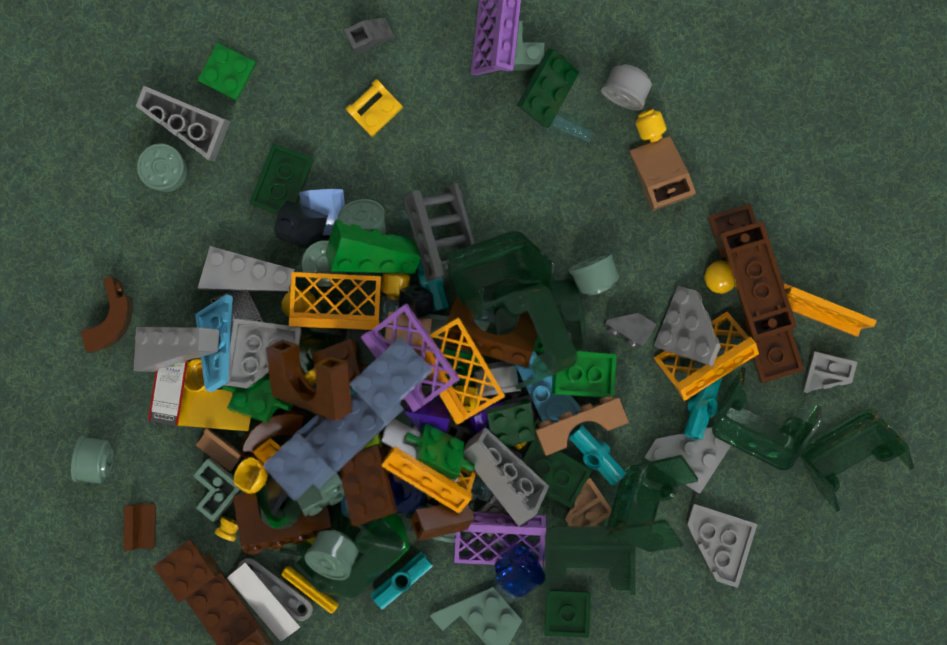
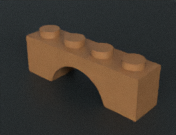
M608 395L599 399L600 403L592 406L591 403L579 407L580 411L571 414V411L560 414L558 416L559 419L551 422L548 419L538 423L535 434L543 454L547 456L567 448V439L570 431L581 422L594 421L607 431L629 423L620 399Z

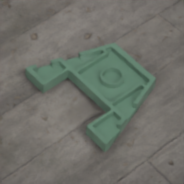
M493 586L430 614V617L442 631L461 616L486 645H509L522 622V618Z

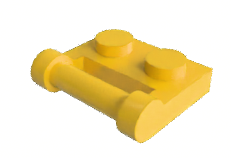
M377 79L371 83L372 86L359 99L345 108L371 137L403 109V106ZM379 92L382 97L361 116L357 111Z

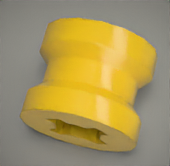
M221 516V524L214 533L223 539L235 541L238 530L237 521Z

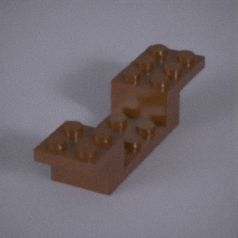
M751 203L709 216L708 221L720 258L726 257L746 318L741 321L743 330L749 337L753 338L757 345L759 354L753 357L760 383L804 371L791 330L796 328L797 325L764 222H756Z
M353 339L311 353L314 365L329 357L348 362L350 383L369 366L360 362L356 343ZM386 426L380 431L381 441L383 439ZM382 442V447L376 445L359 451L339 470L352 526H358L397 513L388 474L392 472L381 466L391 448L390 445Z
M192 539L153 566L177 602L180 603L184 599L217 645L273 644L209 554L204 557Z

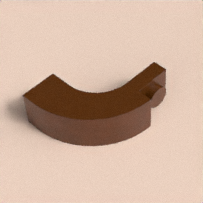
M116 278L103 279L110 305L106 319L94 328L81 331L86 353H95L111 347L123 337L130 325L133 313L132 298L129 296L122 297L124 288L121 281H118Z
M277 408L269 424L254 419L249 425V430L244 432L241 439L242 451H246L243 454V460L249 457L258 460L253 451L272 437L278 435L294 436L302 426L303 414L301 409L291 408L290 411Z

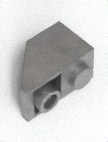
M386 18L364 20L344 29L356 56L395 38Z
M635 313L606 320L603 325L607 327V332L615 337L618 334L626 338L624 341L626 344L636 349L637 346L640 348L644 346L657 324L643 315Z

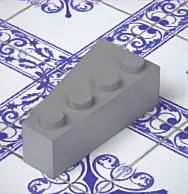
M143 86L136 107L202 154L203 157L215 162L231 121Z
M210 246L198 289L208 291L288 293L291 290V272L298 271Z
M136 327L133 371L155 372L177 363L188 362V360L193 358L197 359L217 353L219 330L207 328Z
M485 427L468 440L463 449V456L467 461L475 464L474 470L517 525L520 526L536 516L549 486Z

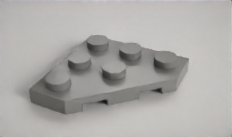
M677 286L654 346L713 367L721 345L712 329L713 325L708 312L705 311L702 304V297L695 290Z
M234 318L229 353L228 383L224 385L242 388L252 386L269 373L266 347L281 340L299 345L302 328Z
M717 426L706 428L701 441L686 437L683 433L656 438L644 455V458L700 494L736 438Z
M692 503L686 525L714 579L738 588L757 524Z

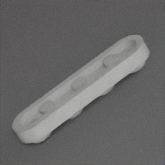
M248 557L239 563L237 569L244 563L253 566V572L294 619L304 621L313 613L312 602L258 560ZM299 605H305L306 611L300 612Z

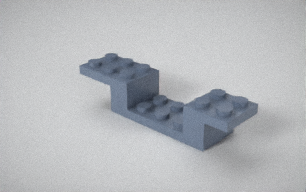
M399 337L350 383V386L355 391L351 395V413L338 421L326 418L305 439L297 433L263 465L264 468L294 500L298 499L312 484L320 489L403 410L399 402L433 371L432 368Z

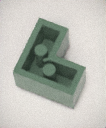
M519 21L513 70H536L544 57V43H522V21Z
M213 458L207 459L193 475L210 490L196 509L212 522L218 520L234 501L233 496L239 495L242 492L239 487L234 485V475Z
M336 473L320 489L312 484L296 499L305 516L309 514L313 516L318 514L324 506L339 503L343 499L342 497L345 496L342 482Z

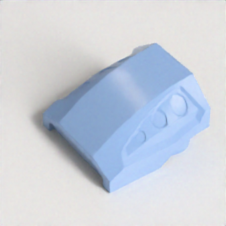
M320 189L299 192L302 206L328 215L323 236L331 235L335 219L339 220L338 214L342 207L345 206L344 190Z

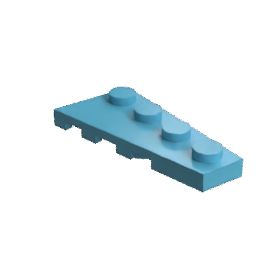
M227 294L195 314L197 328L219 330L218 352L201 357L205 390L210 392L228 383L233 297Z
M534 350L528 368L515 364L542 422L548 419L551 422L559 419L558 416L568 411H571V414L580 411V406L571 395L551 394L552 372Z

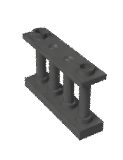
M458 183L445 188V194L423 198L421 191L416 190L403 197L427 281L444 276L445 269L466 265L467 271L470 272L482 267L481 257L477 252L462 200L463 195ZM448 202L451 215L432 219L428 218L425 206ZM454 223L457 236L438 240L434 239L432 227ZM460 244L463 257L445 261L440 260L438 248Z

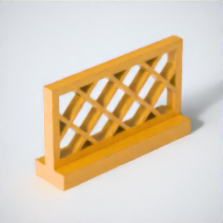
M291 272L289 326L372 330L379 325L381 276ZM296 277H305L311 283L302 293L295 286ZM309 277L318 279L313 282ZM322 278H328L333 284L325 294L315 285ZM332 279L340 280L337 283H335ZM344 279H350L356 285L347 295L338 286ZM354 280L362 281L359 284H357ZM366 280L376 281V289L369 296L360 287ZM313 286L322 295L314 304L304 296ZM335 287L344 296L336 305L326 297ZM357 289L367 297L358 306L349 298ZM295 290L300 294L296 299ZM374 294H375V303H374L373 300L371 299V297H372ZM301 297L310 305L305 312H294L295 302ZM323 298L333 307L327 313H320L314 307ZM345 299L355 308L349 314H342L337 309ZM368 300L375 306L374 316L364 315L359 309ZM311 309H313L316 313H308V312H309ZM335 309L339 314L330 313ZM356 311H358L361 315H352V314L355 313Z
M784 283L793 312L856 337L859 336L861 329L871 328L876 324L874 319Z
M728 311L711 321L715 336H728L726 344L720 343V349H725L724 354L716 357L713 367L705 364L702 368H693L694 360L690 361L689 367L678 366L680 358L685 357L668 351H664L654 357L656 363L678 390L679 395L684 401L759 354L756 342L743 331ZM728 320L731 324L730 330H719V325ZM732 336L742 337L744 340L738 345L730 344ZM668 357H676L674 366L665 365L662 361ZM677 371L688 372L687 377L680 382L675 379Z
M460 318L455 319L429 335L432 339L438 338L443 340L442 354L446 341L459 344L456 357L443 354L444 357L455 359L454 371L458 360L470 363L467 376L457 374L460 378L466 379L464 391L454 390L451 385L439 394L457 425L505 397ZM456 324L462 331L460 341L447 338L449 329ZM446 331L444 337L438 336L439 334ZM464 337L466 338L468 343L463 342ZM423 339L414 344L422 346ZM462 345L472 348L473 356L471 361L459 358ZM412 348L421 357V350ZM426 351V363L435 364L436 357L433 352ZM475 356L477 357L480 363L474 362ZM473 364L483 367L485 371L483 380L470 377ZM432 368L433 371L428 375L431 380L434 378V368ZM439 370V382L447 383L449 381L446 376L448 374L447 371ZM487 376L489 377L491 382L486 381ZM469 380L482 383L479 396L466 393ZM484 385L494 386L499 395L492 399L482 397ZM457 394H461V395H462V399H461V400H460V398H459V396H458ZM465 396L478 399L476 408L470 412H467L463 405ZM481 400L487 401L484 404L480 405Z
M396 446L390 448L387 457L381 465L457 513H460L472 498L471 489L476 475L475 470L470 473L461 468L460 470L468 474L469 477L464 478L460 472V476L457 482Z

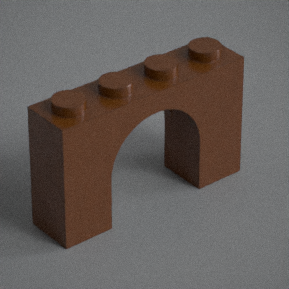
M458 292L446 325L460 318L480 354L528 368L543 316L521 311L518 324L512 332L505 335L490 334L480 329L474 321L479 298ZM457 324L449 329L447 338L460 341L462 331ZM464 337L463 342L468 343L466 338ZM446 341V344L454 347L459 346V344ZM465 345L461 346V349L473 352L471 347Z
M281 340L266 347L273 397L333 421L341 420L352 412L348 362L329 357L315 364L317 390L309 385L302 373L299 345Z
M392 473L395 482L403 480L399 476ZM441 504L416 510L411 519V524L418 541L468 530L474 520V514L468 504L460 513Z
M244 493L233 496L240 543L244 553L257 554L266 548L280 549L284 547V544H302L307 539L316 538L317 534L321 531L332 530L328 505L324 506L318 514L310 516V514L305 516L302 513L300 519L288 528L275 529L262 521L257 493Z

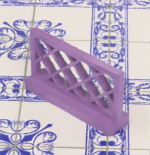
M479 0L471 67L472 75L477 76L499 70L513 71L521 0H489L488 2L487 0ZM494 3H495L496 7L494 8V10H493L492 13H491L490 10H491V8L493 7V5H494ZM486 17H488V20L484 25V20ZM493 25V29L489 34L488 31L490 27ZM489 47H491V50H490V52H489L488 55H487V54H486V51L488 50Z
M405 304L361 338L376 359L390 347L389 344L392 345L396 341L397 329L408 331L407 344L411 348L420 349L421 358L424 361L426 351L435 354V364L427 363L431 368L435 369L433 380L424 379L404 398L413 412H415L460 378L408 304ZM403 312L409 318V327L398 325L399 315ZM383 327L393 328L392 339H384L379 330ZM412 332L420 333L423 337L422 346L411 344ZM439 370L447 371L452 379L447 383L439 382ZM422 382L433 384L432 394L428 397H425L421 391Z
M473 512L474 520L468 530L464 532H472L474 535L466 540L460 535V532H456L454 563L542 567L546 515H536L518 526L509 513ZM484 533H494L496 536L488 541L482 535ZM516 534L518 537L510 542L504 536ZM529 535H540V539L534 543L526 537ZM477 538L484 543L479 549L471 545ZM498 540L506 544L501 550L493 546ZM521 541L528 545L522 552L515 547ZM465 547L473 552L469 556L459 555V552ZM489 548L494 555L485 557L481 553ZM510 549L516 554L513 558H506L503 555ZM533 550L538 555V559H528L525 555Z

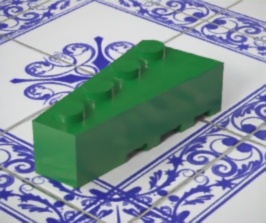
M336 219L325 252L330 270L336 272L415 274L421 258L413 239L394 234H380V231L375 229L368 231L361 229L359 225H345L343 221Z

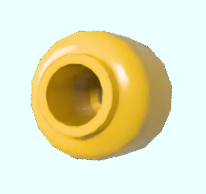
M652 108L637 115L638 119H636L635 125L642 140H650L652 143L663 138L662 134L667 130V126L660 111H654Z
M382 273L381 292L387 294L386 298L399 300V290L409 286V274Z

